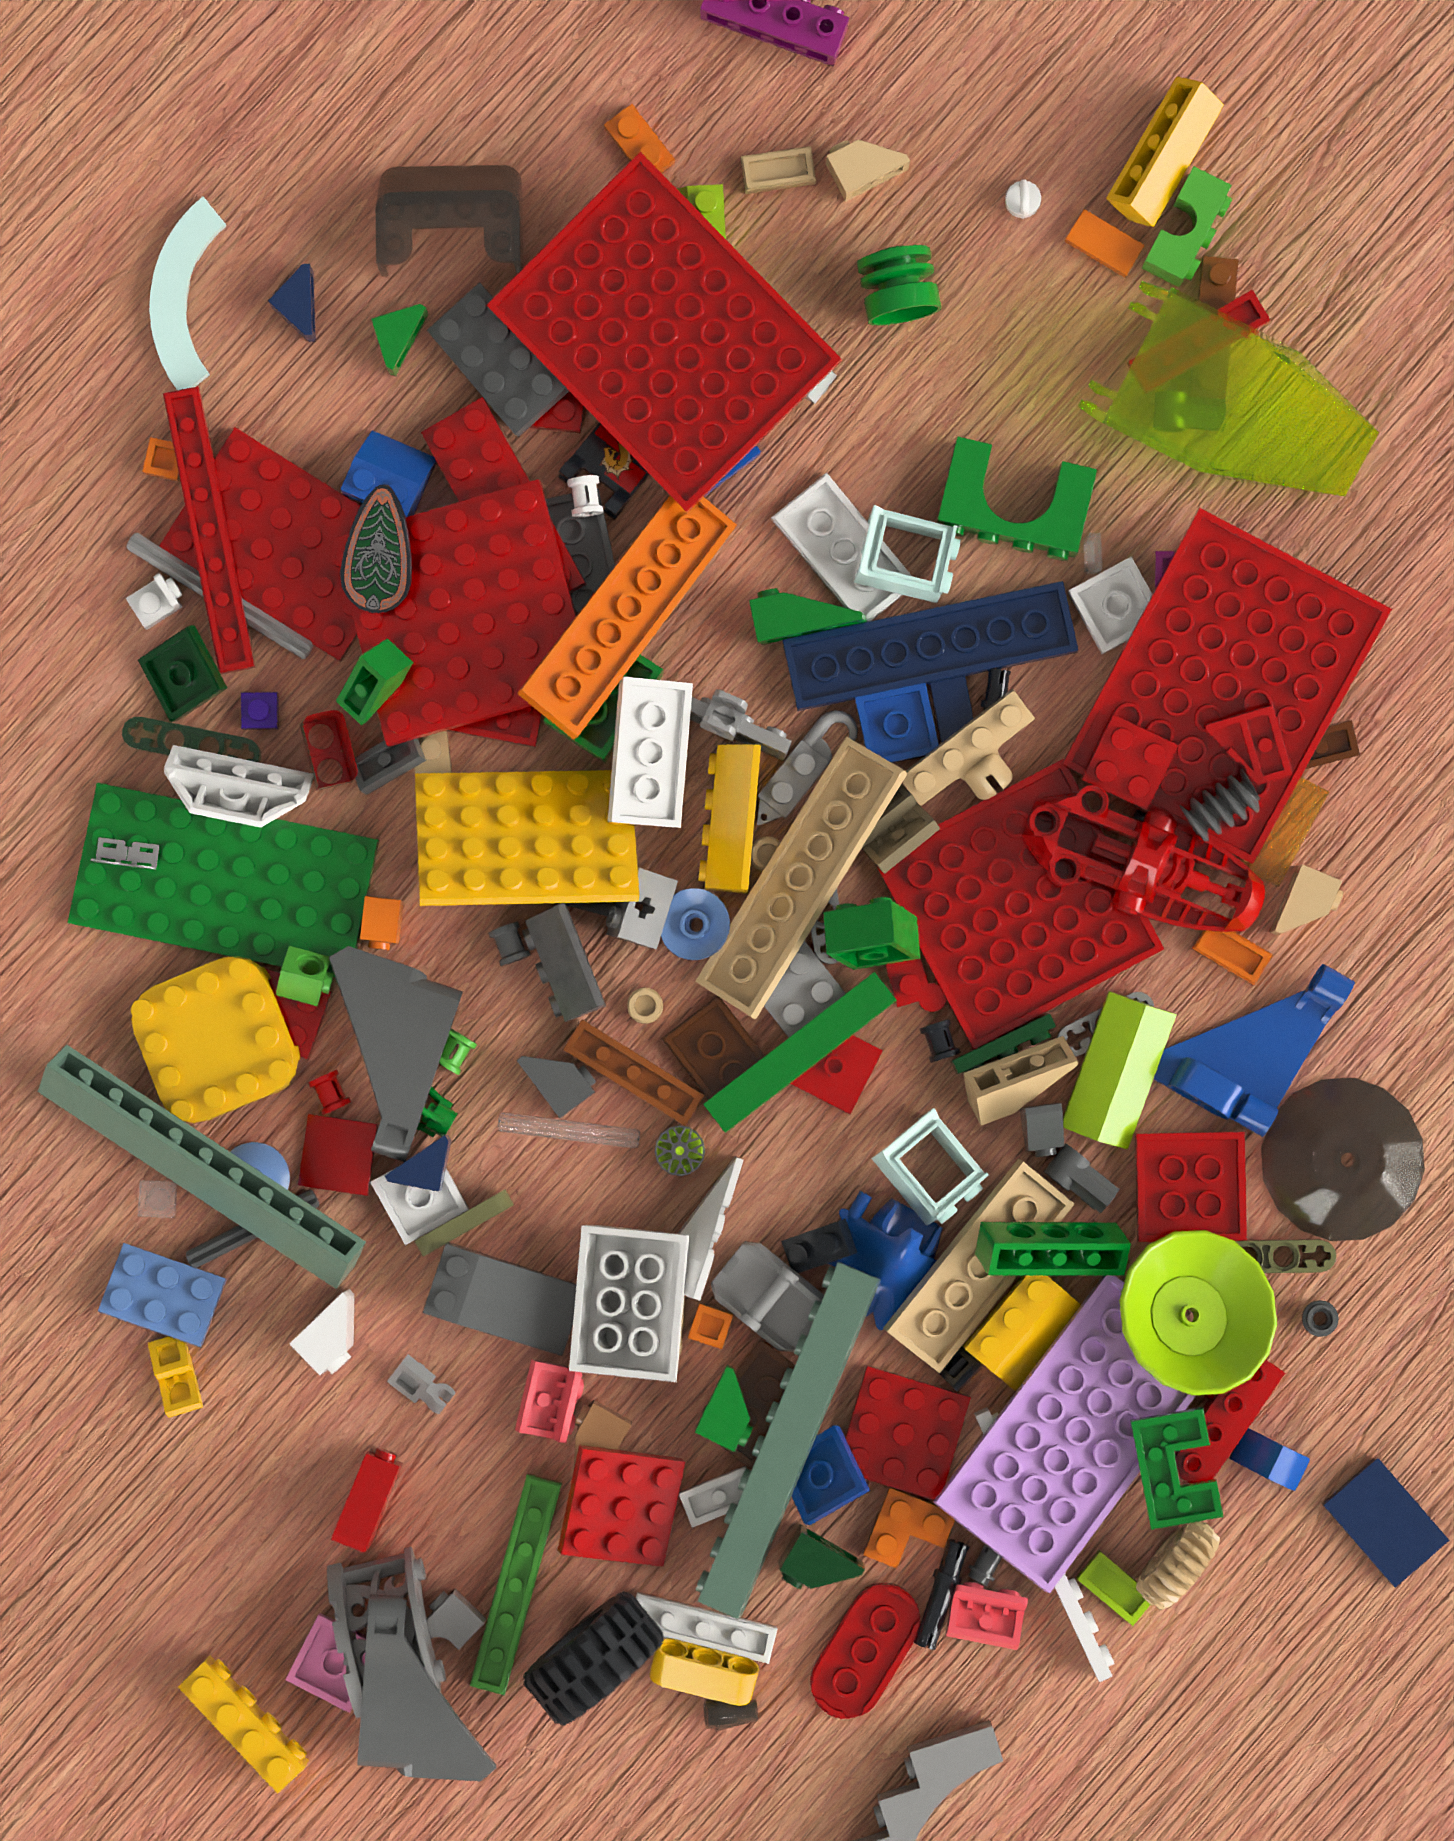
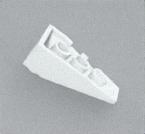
M734 1156L677 1233L689 1235L684 1295L699 1301L715 1256L712 1249L714 1242L717 1243L721 1235L725 1215L723 1214L725 1208H728L742 1167L743 1159Z

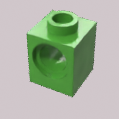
M289 946L281 968L276 995L318 1006L321 994H329L334 973L328 972L329 956Z

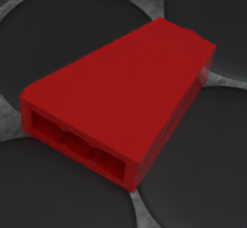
M377 1447L375 1452L369 1450L365 1454L331 1537L332 1541L363 1553L372 1545L402 1466V1462L395 1460L397 1457L395 1453Z

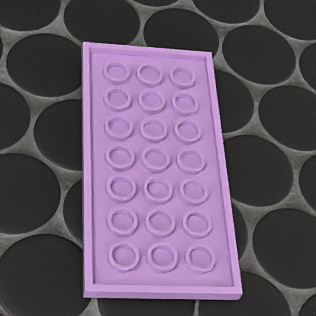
M1103 1275L933 1501L934 1504L1049 1594L1140 1472L1130 1420L1186 1410L1196 1396L1162 1385L1137 1362L1122 1331L1119 1299L1124 1282L1115 1275Z

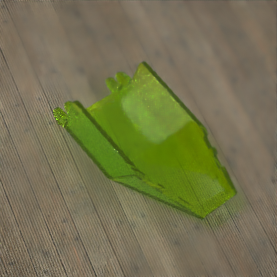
M1141 281L1138 288L1144 294L1160 299L1164 303L1159 312L1156 313L1139 302L1131 301L1129 309L1154 322L1118 392L1091 380L1088 387L1093 392L1113 399L1109 410L1106 411L1088 400H1081L1078 405L1080 409L1096 420L1199 472L1233 481L1345 497L1379 431L1300 351L1173 287L1167 290Z

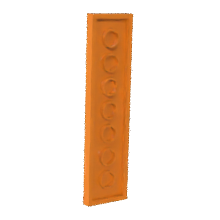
M668 495L517 694L573 740L577 738L737 524L704 497L687 513Z

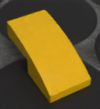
M171 1337L148 1342L154 1375L159 1382L164 1411L168 1418L202 1408V1399L187 1343Z

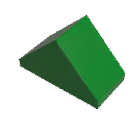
M421 304L371 319L389 374L395 377L429 315L427 308Z

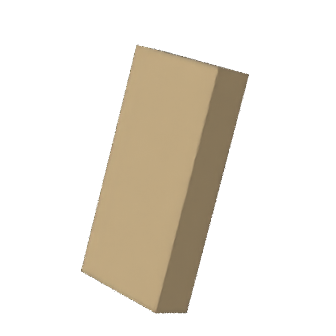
M811 146L740 157L746 194L816 184Z

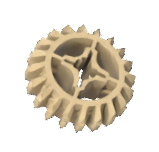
M1204 1521L1179 1525L1148 1561L1147 1566L1142 1570V1574L1138 1578L1136 1590L1152 1606L1155 1605L1160 1610L1171 1607L1182 1595H1185L1198 1577L1202 1575L1210 1560L1215 1556L1220 1537Z

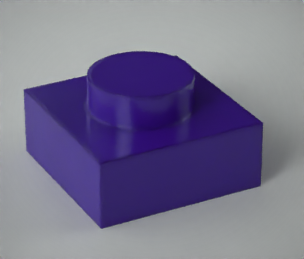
M277 692L241 693V729H279V694Z

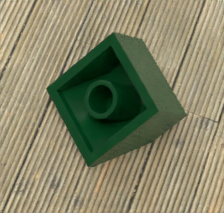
M802 1524L797 1528L778 1561L779 1570L783 1575L782 1579L800 1590L803 1585L813 1589L859 1577L865 1571L863 1560Z

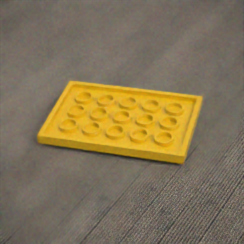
M612 770L415 773L419 905L639 901L635 826L628 823L608 822Z

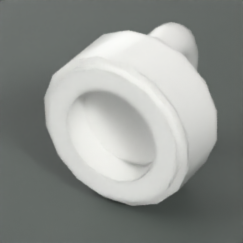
M1025 179L1012 184L1005 197L1007 210L1018 218H1027L1035 214L1041 202L1040 190L1035 184Z

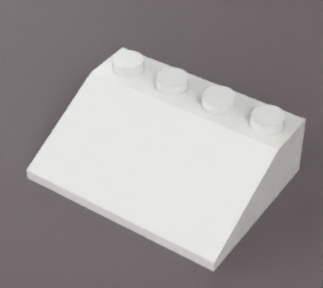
M582 1225L569 1371L677 1382L689 1235L602 1225Z

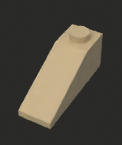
M1064 1036L1058 1037L963 1073L967 1100L982 1126L1017 1112L1078 1065V1061Z

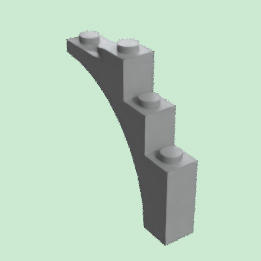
M988 1720L907 1746L910 1757L904 1758L905 1766L910 1780L917 1778L918 1782L877 1794L879 1805L874 1806L873 1809L879 1828L886 1826L887 1830L853 1841H916L919 1832L933 1810L954 1788L977 1772L1003 1762L991 1721Z

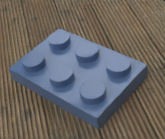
M123 1243L98 1312L201 1348L225 1286L226 1278Z

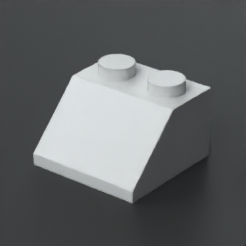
M350 1289L341 1293L290 1343L319 1375L327 1370L333 1374L351 1358L347 1351L354 1343L355 1294Z

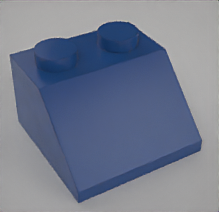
M372 430L355 455L340 490L349 499L362 504L375 487L380 484L389 485L398 497L405 517L415 514L437 461L432 455Z

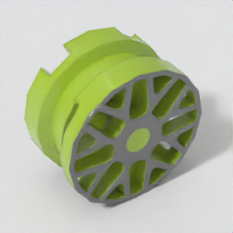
M680 1125L670 1127L661 1133L656 1141V1160L661 1168L671 1175L684 1176L691 1174L699 1168L704 1160L705 1146L703 1139L698 1132L690 1127Z

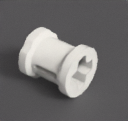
M579 476L567 480L568 487L572 488L574 509L571 510L572 517H589L604 513L603 506H600L598 502L596 484L599 483V476Z

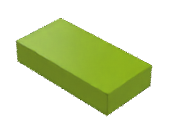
M1100 1550L1097 1551L1076 1577L1078 1581L1132 1626L1151 1605L1136 1590L1137 1582Z

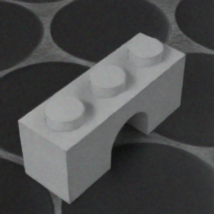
M456 1588L449 1595L443 1591L429 1605L433 1612L426 1618L430 1639L435 1637L445 1638L458 1650L486 1621V1618ZM416 1636L411 1647L413 1650L420 1652Z

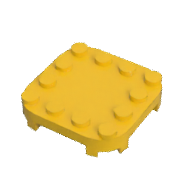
M239 956L218 959L151 987L142 993L139 999L132 1004L131 1020L134 1035L160 1101L167 1111L182 1121L196 1123L211 1120L259 1099L278 1093L290 1085V1081L296 1074L298 1060L301 1059L299 1048L293 1044L268 981L272 978L265 967L259 966L251 959Z

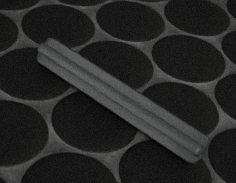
M308 1190L298 1195L299 1198L314 1208L319 1207V1200L313 1190ZM238 1225L188 1250L186 1258L192 1268H198L258 1237Z

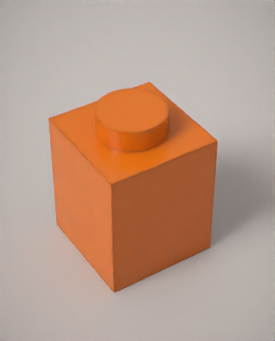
M365 896L360 939L369 941L368 948L390 950V944L399 945L403 901Z

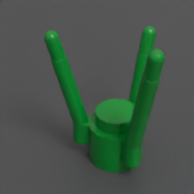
M431 1086L428 1095L438 1105L431 1102L428 1108L424 1107L421 1114L423 1117L420 1121L426 1124L419 1122L416 1130L422 1131L431 1137H434L435 1134L443 1137L448 1132L458 1113L450 1109L453 1103L443 1098Z

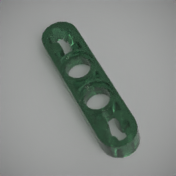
M145 717L129 719L122 729L124 741L130 747L140 751L169 756L171 750L165 745V737L169 732L178 730L184 736L182 747L200 750L201 742L208 737H212L219 743L217 754L225 755L226 740L232 741L229 746L231 749L243 750L244 745H249L248 749L254 753V757L247 760L259 763L261 761L260 747L253 740L245 737ZM139 724H143L144 730L157 734L156 726L162 727L157 736L158 747H152L155 740L145 737L140 739V743H135L136 738L130 735L131 729H138ZM228 754V756H230V757L239 758V757H237V756L229 755V754Z

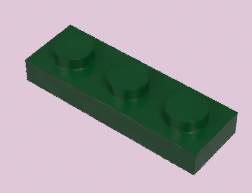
M1046 1014L950 1062L956 1074L973 1070L985 1065L984 1061L997 1056L998 1059H1002L1018 1053L1019 1051L1016 1046L1027 1040L1033 1046L1050 1038L1051 1035L1048 1030L1056 1027L1051 1015Z

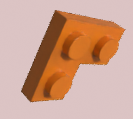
M889 1487L863 1555L897 1569L910 1535L944 1548L955 1519L933 1503Z

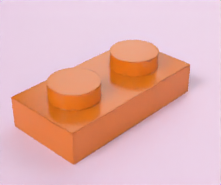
M630 104L604 124V129L629 161L641 151L661 173L675 163V158L633 104Z

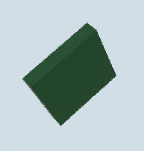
M195 625L187 626L138 659L170 723L180 720L228 688Z

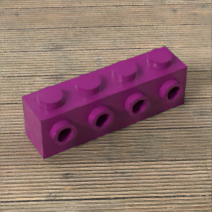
M703 0L700 8L701 20L833 67L849 23V17L845 16L841 9L831 5H825L822 8L811 4V0Z

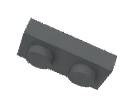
M418 738L393 746H387L384 740L355 757L358 770L355 779L359 790L368 795L425 762L426 759Z

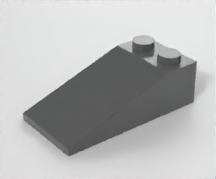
M448 1242L445 1244L423 1313L563 1356L573 1325L576 1284Z

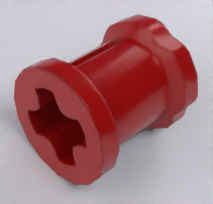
M338 1070L308 1082L309 1087L315 1089L322 1104V1115L351 1103L350 1097L345 1096L337 1079L339 1075Z

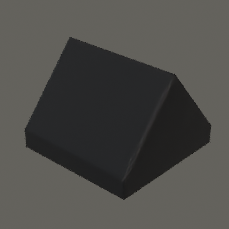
M961 1346L939 1374L959 1393L983 1366Z

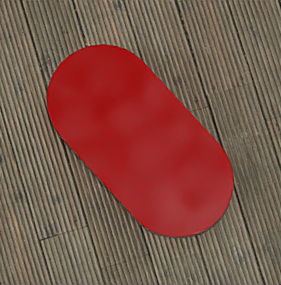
M876 1583L859 1592L847 1609L813 1665L810 1676L811 1691L816 1703L830 1716L839 1719H850L864 1715L872 1710L913 1645L920 1628V1611L916 1601L908 1591L892 1583Z

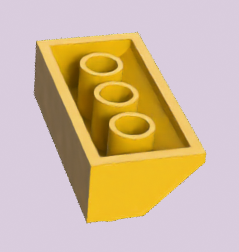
M717 745V753H710L708 774L715 775L714 789H706L705 810H712L711 824H703L702 846H708L707 860H700L698 881L705 882V890L748 894L761 745Z

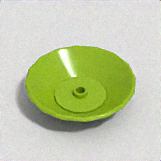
M1206 1230L1175 1231L1147 1245L1127 1270L1119 1299L1123 1335L1137 1362L1162 1385L1192 1396L1224 1394L1250 1380L1269 1356L1277 1327L1274 1291L1259 1262L1235 1241ZM1186 1310H1190L1193 1313L1194 1319L1192 1322L1186 1319Z

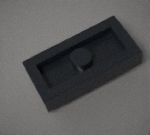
M846 1218L781 1241L790 1267L797 1273L858 1253Z

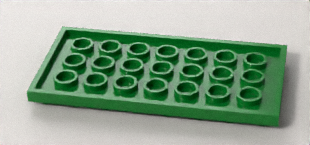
M97 783L67 923L231 957L239 956L251 959L252 961L281 967L289 946L330 957L348 946L357 949L362 925L364 898L368 896L379 840L274 819L262 827L189 813L180 799ZM98 838L124 840L125 846H128V848L132 847L133 842L159 845L156 870L91 861V859H96ZM112 843L103 844V847L116 848L117 844ZM140 847V852L153 853V849ZM101 858V860H106L110 862H115L116 860L109 858ZM126 858V861L121 860V863H124V864H131V862H132V861H127V858ZM137 862V865L151 867V864ZM329 964L328 972L334 973L331 964Z

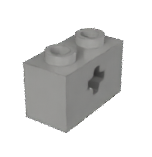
M638 868L639 901L616 902L615 906L611 907L606 919V926L608 927L606 935L643 947L657 949L678 880ZM636 902L643 905L642 911L635 908Z

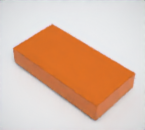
M1083 209L1064 241L1124 278L1128 275L1145 246Z
M1202 931L1192 947V950L1252 986L1256 984L1273 955L1236 932Z

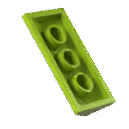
M1108 991L1063 1115V1128L1098 1142L1128 1149L1177 1014Z

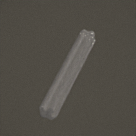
M505 1112L500 1113L498 1119V1130L500 1132L634 1149L639 1146L640 1131L638 1129Z

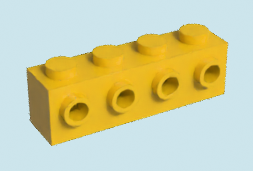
M1176 76L1106 199L1129 221L1154 227L1224 104L1202 82Z
M210 1655L183 1680L178 1688L278 1794L306 1767L309 1762L305 1757L307 1753L296 1740H289L280 1730L282 1726L269 1712L264 1713L257 1706L255 1696L245 1686L242 1685L240 1687L230 1677L232 1673L221 1660H214Z

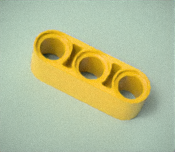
M667 1638L664 1639L660 1648L654 1653L649 1678L655 1684L665 1688L741 1706L751 1701L759 1666L753 1660L743 1656Z

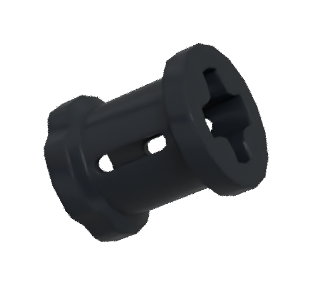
M950 1019L920 1028L921 1034H924L931 1052L929 1057L930 1063L961 1053L960 1048L955 1047L949 1030L951 1025Z

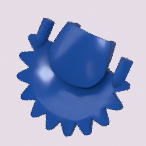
M860 1191L849 1210L845 1208L839 1210L841 1220L846 1218L858 1253L827 1264L836 1268L837 1263L841 1262L881 1279L866 1317L873 1312L877 1329L883 1330V1327L892 1315L895 1314L937 1261L934 1258L943 1227L936 1222L926 1226L913 1209L893 1198L868 1222L862 1218V1215L872 1197Z

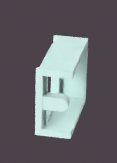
M874 505L868 518V531L862 545V557L854 583L937 603L942 592L948 594L951 586L953 573L947 570L950 559L956 560L961 540L955 538L957 526L951 527L884 510ZM886 526L941 540L931 581L876 567Z
M934 1108L922 1115L914 1125L901 1133L895 1141L872 1158L926 1226L936 1220L941 1224L947 1221L958 1211L954 1205L962 1198L968 1202L983 1190L980 1183L989 1176L988 1173H984L947 1128ZM929 1133L935 1137L967 1176L937 1203L933 1201L899 1159Z

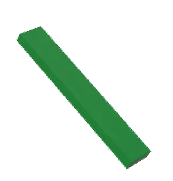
M873 972L703 1105L723 1131L727 1133L897 1002V1000L877 974Z

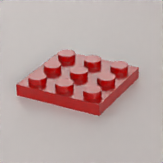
M1245 1132L1135 1134L1137 1242H1155L1175 1231L1206 1230L1233 1241H1247Z
M867 1365L845 1436L864 1478L935 1500L945 1487L971 1397Z
M579 1445L557 1551L561 1555L664 1567L685 1461L678 1457Z

